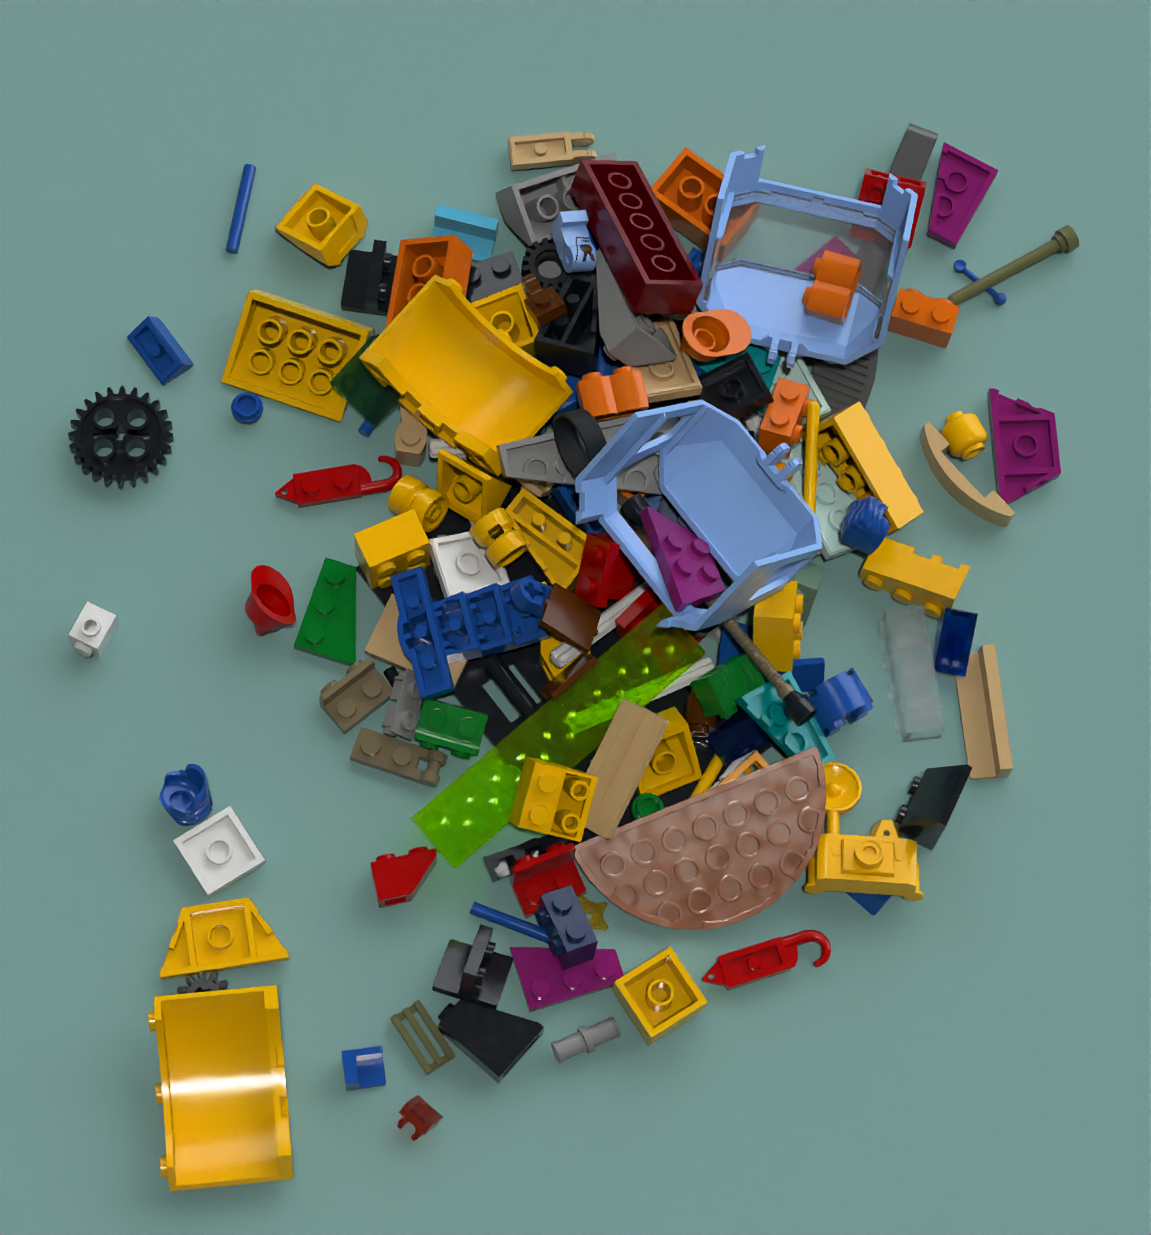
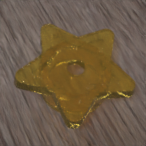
M581 895L579 902L585 915H592V918L588 919L592 930H607L608 925L603 918L607 903H595Z

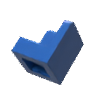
M382 1046L341 1051L346 1091L386 1085Z

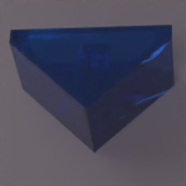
M946 607L933 671L966 676L978 613Z
M741 707L709 735L706 740L723 765H727L765 745L768 734Z

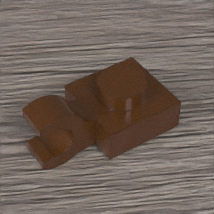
M533 273L521 278L527 288L525 292L528 298L524 299L526 309L539 326L568 313L565 302L552 286L543 290Z

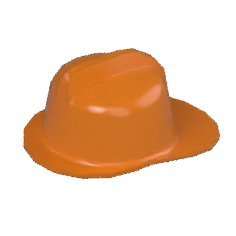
M729 309L695 312L689 314L683 320V336L680 351L687 352L693 359L700 362H708L718 357L737 354L744 351L750 344L752 337L751 329L745 318Z

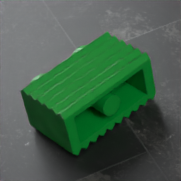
M746 652L730 657L690 683V686L693 687V692L696 693V698L699 699V704L702 705V710L705 711L704 715L706 717L719 714L720 718L723 719L738 711L736 699L766 684L759 668L756 666L757 664H754V661L749 658Z

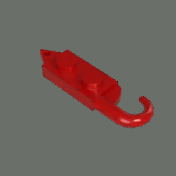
M386 455L379 456L378 461L388 463L392 467L393 472L391 477L383 480L372 481L369 472L363 466L356 464L293 474V478L275 492V496L298 504V508L362 498L364 495L392 490L395 484L402 478V468L395 458Z
M803 930L785 937H777L718 956L717 962L702 978V982L724 986L728 991L790 971L798 961L797 946L809 942H816L822 948L820 959L814 962V966L817 968L829 960L831 944L823 933L816 930ZM713 975L714 979L711 980L708 976Z

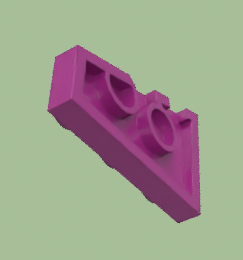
M944 142L927 235L955 249L999 170Z
M510 947V953L529 1013L611 988L616 980L624 976L616 949H596L593 960L563 970L558 958L552 954L550 948Z

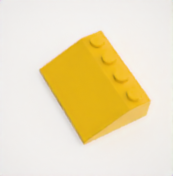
M259 289L250 290L246 297L221 382L342 422L364 365L359 357L371 345L375 328Z

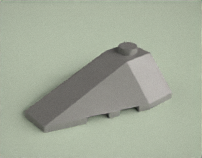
M615 152L591 159L618 161ZM579 164L511 185L495 193L505 223L529 246H532V243L535 241L541 243L543 238L553 239L550 228L559 212L581 210L570 190Z
M601 248L596 251L599 331L605 343L603 346L605 353L613 361L620 360L627 366L673 361L677 355L668 336L661 327L655 328L649 319L653 314L633 312Z

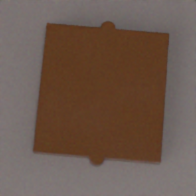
M555 582L551 586L548 598L542 603L544 610L539 625L587 654L590 651L594 637L599 633L597 626L602 612Z
M591 653L588 655L581 654L538 692L546 700L557 698L594 666L598 660Z

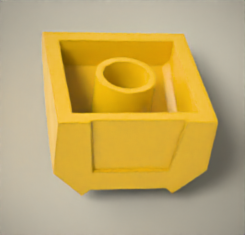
M314 183L283 216L275 229L307 254L327 266L341 265L342 259L361 238H364L368 220L360 205Z

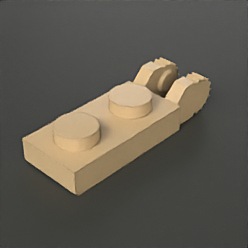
M570 131L510 137L508 138L511 171L573 165V163L579 164L581 160L597 158V152L594 150L572 151V146L592 145L595 141L594 133H570Z

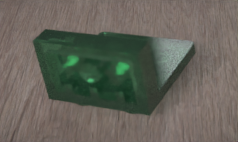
M380 334L371 336L330 382L331 386L374 426L380 424L399 403L397 400L401 397L392 386L387 384L386 387H383L359 359L362 353Z

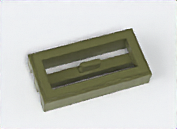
M420 1000L415 1001L410 1007L404 1008L399 1014L390 1017L426 1075H429L455 1058L454 1052ZM416 1011L445 1055L443 1057L439 1056L413 1016V1013ZM405 1018L434 1060L432 1064L429 1065L401 1022Z

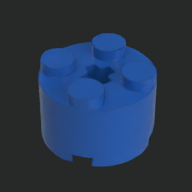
M850 668L848 672L845 670L816 686L814 694L810 696L804 694L818 709L815 718L826 738L840 731V728L846 724L845 720L849 719L850 723L853 724L868 714L867 712L874 708L872 705L874 701L854 668Z

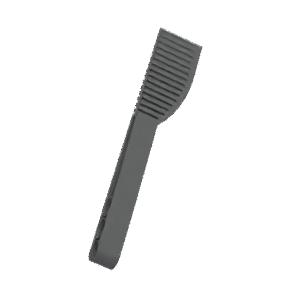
M909 123L890 173L921 181L938 133ZM864 238L856 256V259L862 260L863 264L858 284L864 285L876 295L890 260L893 245ZM878 348L847 365L839 363L829 364L816 358L811 375L831 409V414L820 419L819 422L859 401L865 409L875 381Z

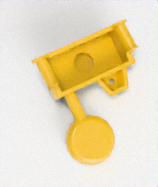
M828 762L823 765L826 779V833L821 834L815 855L812 856L807 865L808 884L804 886L805 892L820 894L823 891L904 896L908 901L923 899V892L920 891V865L917 863V842L910 839H902L894 822L883 819L874 824L869 836L840 834V815L853 810L859 802L862 792L861 780L857 773L846 764Z

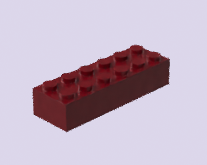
M581 160L570 190L579 208L586 210L589 219L588 225L633 312L640 314H691L703 283L638 162Z

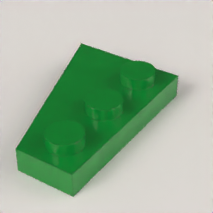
M325 557L297 634L294 649L349 667L356 662L355 566Z

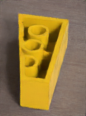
M860 401L819 422L818 460L823 466L826 464L830 465L839 477L836 481L843 491L846 490L852 493L856 500L872 496L889 507L883 514L890 523L887 534L901 528L924 512L918 503L916 495L911 491L902 475L901 469L896 465L884 440L878 434L870 420L869 414L863 408ZM804 431V432L802 433V437H801L802 440H803L805 443H806V431Z

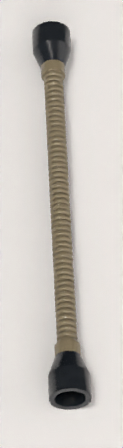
M636 494L621 506L620 511L631 524L639 527L646 534L640 513L646 506L650 507V505L641 494ZM717 599L705 601V604L709 608ZM733 617L724 621L723 626L736 639V642L741 645L744 652L749 655L754 664H757L756 666L762 671V674L775 687L778 696L784 703L788 716L797 727L804 725L813 718L818 709L808 697L796 691L791 684L786 683L783 677H780L781 675L778 674V671L770 664V661H767L768 659L765 658V655L749 639V636L736 623Z

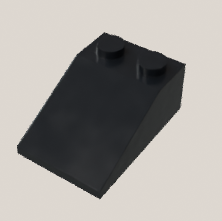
M966 764L927 768L922 778L915 776L908 791V794L913 795L909 807L904 804L902 805L895 820L896 823L900 824L898 829L900 836L905 839L914 840L918 845L932 851L951 817L973 767Z

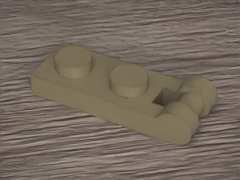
M363 727L360 728L350 755L351 761L433 788L438 786L440 776H438L439 770L445 766L448 758L443 752L429 750ZM420 760L428 763L426 771L417 769Z

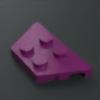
M989 388L987 394L997 494L1007 504H1010L1055 480L1061 474L1055 413L1043 408H1035L1030 403L1019 398L1015 401L998 394L999 390Z
M646 506L640 513V518L675 611H683L690 604L697 606L704 601L718 599L725 591L708 544L699 539L693 532L653 508Z

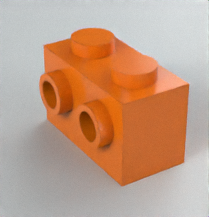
M899 288L887 331L947 348L960 306L954 305L945 298L934 299L924 296L923 293L915 289L905 290Z
M779 377L772 395L774 402L768 405L759 428V446L763 451L770 453L778 445L785 442L791 449L784 457L789 458L794 443L799 444L804 429L802 422L804 418H807V404L813 401L809 399L810 386Z

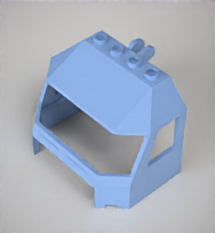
M702 399L635 412L575 478V493H579V511H576V525L598 520L615 543L620 544V549L674 616L661 620L656 627L684 628V630L698 631L721 624L776 592L783 590L822 549L818 517L787 480L803 465L800 459H792L779 471L775 463L780 461L790 451L791 448L787 443L784 442L778 445L767 456L739 420ZM683 416L667 434L647 442L666 419ZM658 450L659 489L698 538L708 544L710 553L734 581L709 609L694 608L690 604L683 611H675L657 560L617 511V474L621 469Z

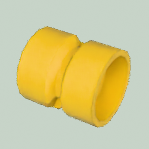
M409 474L402 477L393 487L388 499V508L397 515L414 509L424 531L430 532L437 528L446 516L449 508L448 496L432 487H428L426 483Z
M502 507L483 516L469 530L478 546L486 547L485 556L495 569L503 568L515 561L526 552L530 545L520 530L512 529L514 522ZM500 533H503L502 535H500L499 537H497L495 540H492L493 538H495L496 536H498Z

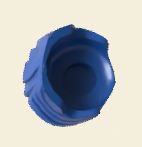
M872 496L851 502L848 513L842 523V542L868 555L872 554L880 546L888 532L890 523L883 514L889 507Z
M189 763L185 770L171 771L164 777V785L160 792L159 800L177 824H195L203 820L212 811L213 801L205 773L199 765Z

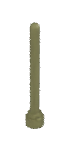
M1066 225L1055 231L1051 241L949 295L947 299L954 305H959L1055 252L1068 253L1079 247L1078 236L1072 227Z

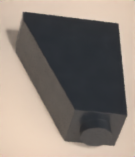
M461 999L455 1006L452 1003L448 1004L438 1016V1019L441 1020L438 1024L441 1034L498 1084L543 1035L544 1027L538 1022Z

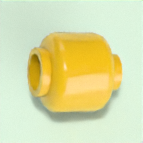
M956 411L945 418L946 424L940 433L950 443L948 450L952 456L968 460L984 451V444L988 437L976 414H963L962 411Z

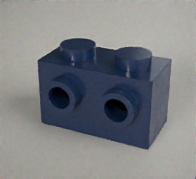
M569 885L540 895L538 909L535 910L536 919L542 929L544 928L549 939L551 952L558 958L562 969L564 970L593 960L598 940L572 886Z

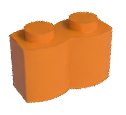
M827 250L824 251L822 258L817 257L812 271V275L816 276L812 287L807 286L802 304L806 305L807 315L844 325L862 273V260Z
M632 366L617 368L613 370V375L601 376L600 372L585 374L575 387L580 409L587 410L597 422L630 416L635 412L645 411L649 408L641 369L632 370Z

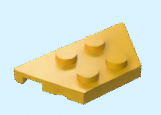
M249 897L183 907L177 921L175 933L172 935L168 947L169 950L164 965L160 970V979L167 980L197 975L198 971H203L205 974L290 960L289 953L277 939L266 920L259 914L258 909Z

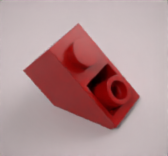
M426 846L416 847L409 850L407 855L395 857L393 853L384 854L376 857L375 862H370V870L379 908L413 900L437 863L436 848L428 850Z

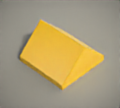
M444 449L438 451L437 490L448 496L449 508L476 523L486 514L501 507L511 485L462 457Z

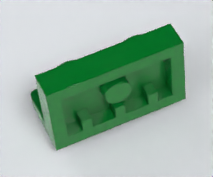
M435 699L426 700L423 702L414 739L420 740L419 745L422 747L438 750L439 746L452 749L451 754L470 759L471 754L476 756L479 754L488 714Z

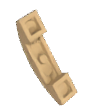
M929 421L924 424L920 434L923 453L933 474L944 489L973 514L993 524L1007 527L1015 515L1012 508L994 490L986 497H983L946 458L945 455L950 443Z

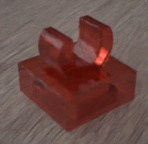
M417 1095L400 1110L399 1113L403 1117L399 1120L397 1127L401 1129L410 1122L416 1129L415 1133L411 1136V1139L415 1141L423 1134L425 1135L435 1128L443 1116Z

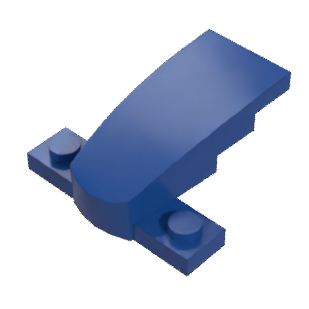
M421 566L390 576L400 614L398 615L397 622L398 640L402 650L412 662L420 697L424 701L455 691L448 663L498 654L550 639L549 631L539 625L541 618L517 608L510 597L511 588L524 578L535 580L532 575L503 585H499L496 582L468 594L461 591L434 604L425 570Z

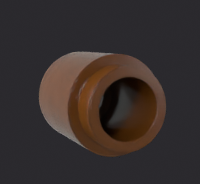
M691 688V692L686 698L684 719L689 725L691 736L708 737L709 733L716 731L717 715L712 717L704 715L705 711L702 710V705L699 704V699L696 698V693Z

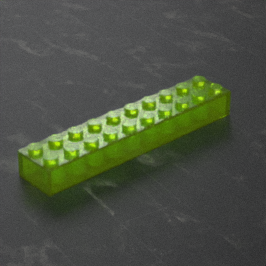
M664 603L656 607L597 658L598 662L557 698L547 700L409 818L452 869L457 868L510 822L509 816L526 756L573 768L601 744L623 698L642 707L646 706L706 654L704 649L684 628L656 627L661 620L674 617Z

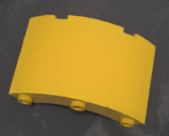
M434 275L362 353L359 359L383 387H386L388 384L401 395L397 401L426 428L454 450L461 446L470 454V461L488 472L499 476L502 470L496 446L534 437L573 391L566 383L568 378L562 370L556 366L551 368L538 361L515 345L512 337L501 328L497 330L462 294L463 288L458 282L452 278L444 279Z
M277 985L155 996L154 1011H148L150 1032L156 1031L161 1084H155L157 1105L163 1104L166 1157H160L161 1177L168 1178L170 1191L294 1179Z

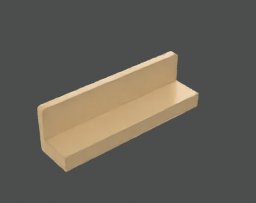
M995 643L982 644L979 652L955 654L952 658L967 765L973 767L969 774L970 780L1008 777L1013 769Z
M623 698L586 772L599 778L585 828L605 839L610 840L669 724L668 720Z

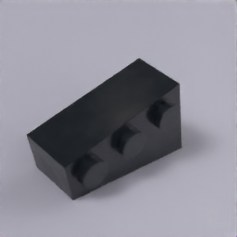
M570 273L558 294L565 302L568 313L542 325L534 339L538 361L551 368L556 366L565 373L583 376L598 372L600 331L597 279Z

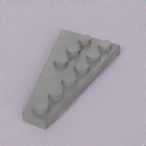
M632 415L598 423L606 443L610 441ZM683 416L666 419L647 442L667 434ZM578 432L579 440H580L581 445H582V447H583V449H584V451H585V453H586V455H587V451H586L584 442H583V440H582V438H581V436H580V434H579V432ZM554 433L496 446L503 478L575 486V477L567 469L559 454ZM659 450L621 469L617 474V490L664 495L659 489Z

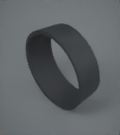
M577 409L556 415L553 424L555 442L564 464L576 478L607 443L599 424L587 410ZM578 432H579V434H580V436H581V438H582V440H583V442H584V445H585V448H586V451H587V455H586V453H585V451H584V449H583V447H582V445H581V442H580V440H579Z

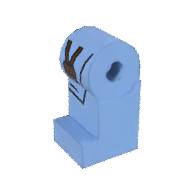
M586 210L559 212L550 228L559 259L562 261L567 273L593 271L596 266V250L591 244L586 227L589 221Z

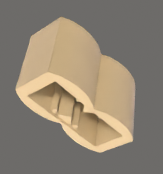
M400 405V424L395 433V459L400 465L419 468L426 457L427 434L430 430L402 405Z

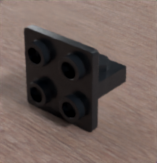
M374 240L372 252L349 251L341 298L342 309L381 315L388 314L398 256L387 253V241Z
M481 924L473 945L454 939L449 940L432 990L490 1009H496L508 978L513 958L494 952L496 943L490 942L493 928Z

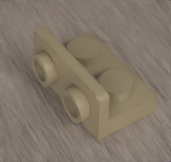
M371 658L364 662L361 660L355 662L348 668L345 677L338 682L336 680L329 682L321 690V695L319 696L320 707L344 735L390 700L392 687L377 671L375 662Z

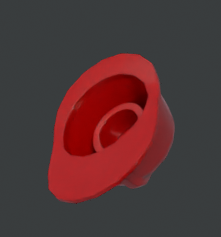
M256 566L251 572V592L245 602V612L253 622L256 633L262 635L267 631H276L283 625H292L296 621L292 589L283 575L270 566Z

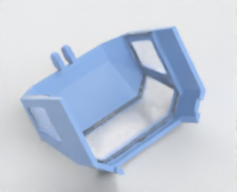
M766 145L755 147L754 153L747 155L742 151L730 153L716 202L701 275L703 287L696 301L701 311L729 309L737 312L745 318L750 326L752 334L750 343L769 350L767 363L774 364V361L777 359L778 350L788 352L786 367L794 368L796 356L813 357L829 364L839 363L847 365L883 346L909 244L918 194L910 188L904 190L897 185L898 179L890 173L883 204L877 205L759 178ZM825 250L862 260V273L844 325L807 315L806 305L802 304L807 286L812 287L816 276L812 275L815 260L817 257L822 258Z

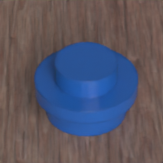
M241 393L232 401V415L241 423H253L261 417L263 403L254 393Z

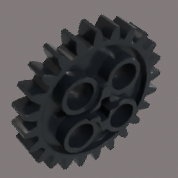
M124 386L120 387L118 394H114L113 390L108 387L106 397H103L99 392H95L96 402L93 403L85 399L84 403L87 410L76 409V415L80 420L70 421L71 428L76 430L68 432L69 440L74 442L69 445L71 453H77L74 456L76 465L83 463L81 469L84 475L93 470L92 479L94 482L104 477L106 487L110 485L112 480L117 481L118 488H122L124 480H128L130 485L135 487V478L140 477L146 483V473L149 471L157 475L156 463L166 465V458L163 454L172 453L171 446L167 444L174 442L173 433L168 432L173 429L172 422L165 421L168 418L167 410L159 411L161 407L159 400L150 403L148 392L141 398L138 397V391L135 387L130 395L126 394ZM102 418L113 419V422L108 426H100L98 424ZM135 418L146 420L141 426L136 427L130 424ZM119 434H125L123 440H117L119 439ZM145 436H150L149 439H144ZM107 447L112 449V452L107 456L96 454L101 448ZM134 448L145 450L142 455L137 457L129 455V452Z

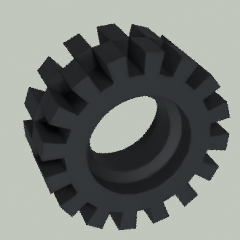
M543 238L542 244L539 245L538 241L532 243V249L528 247L525 251V256L522 259L521 276L525 277L533 273L543 290L552 286L559 294L570 273L565 271L562 261L559 259L554 240L553 243H548V238ZM544 260H555L561 265L562 272L555 278H546L539 273L538 266Z

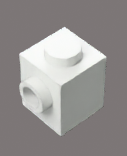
M87 601L69 633L73 649L85 657L90 658L91 655H94L101 659L119 626L117 616Z

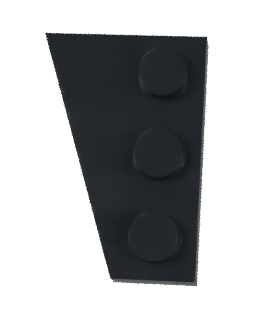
M546 835L485 856L483 859L492 883L510 876L511 868L516 866L515 861L524 856L533 854L534 858L545 854V850L549 846L559 842H564L565 845L572 842L575 845L580 842Z

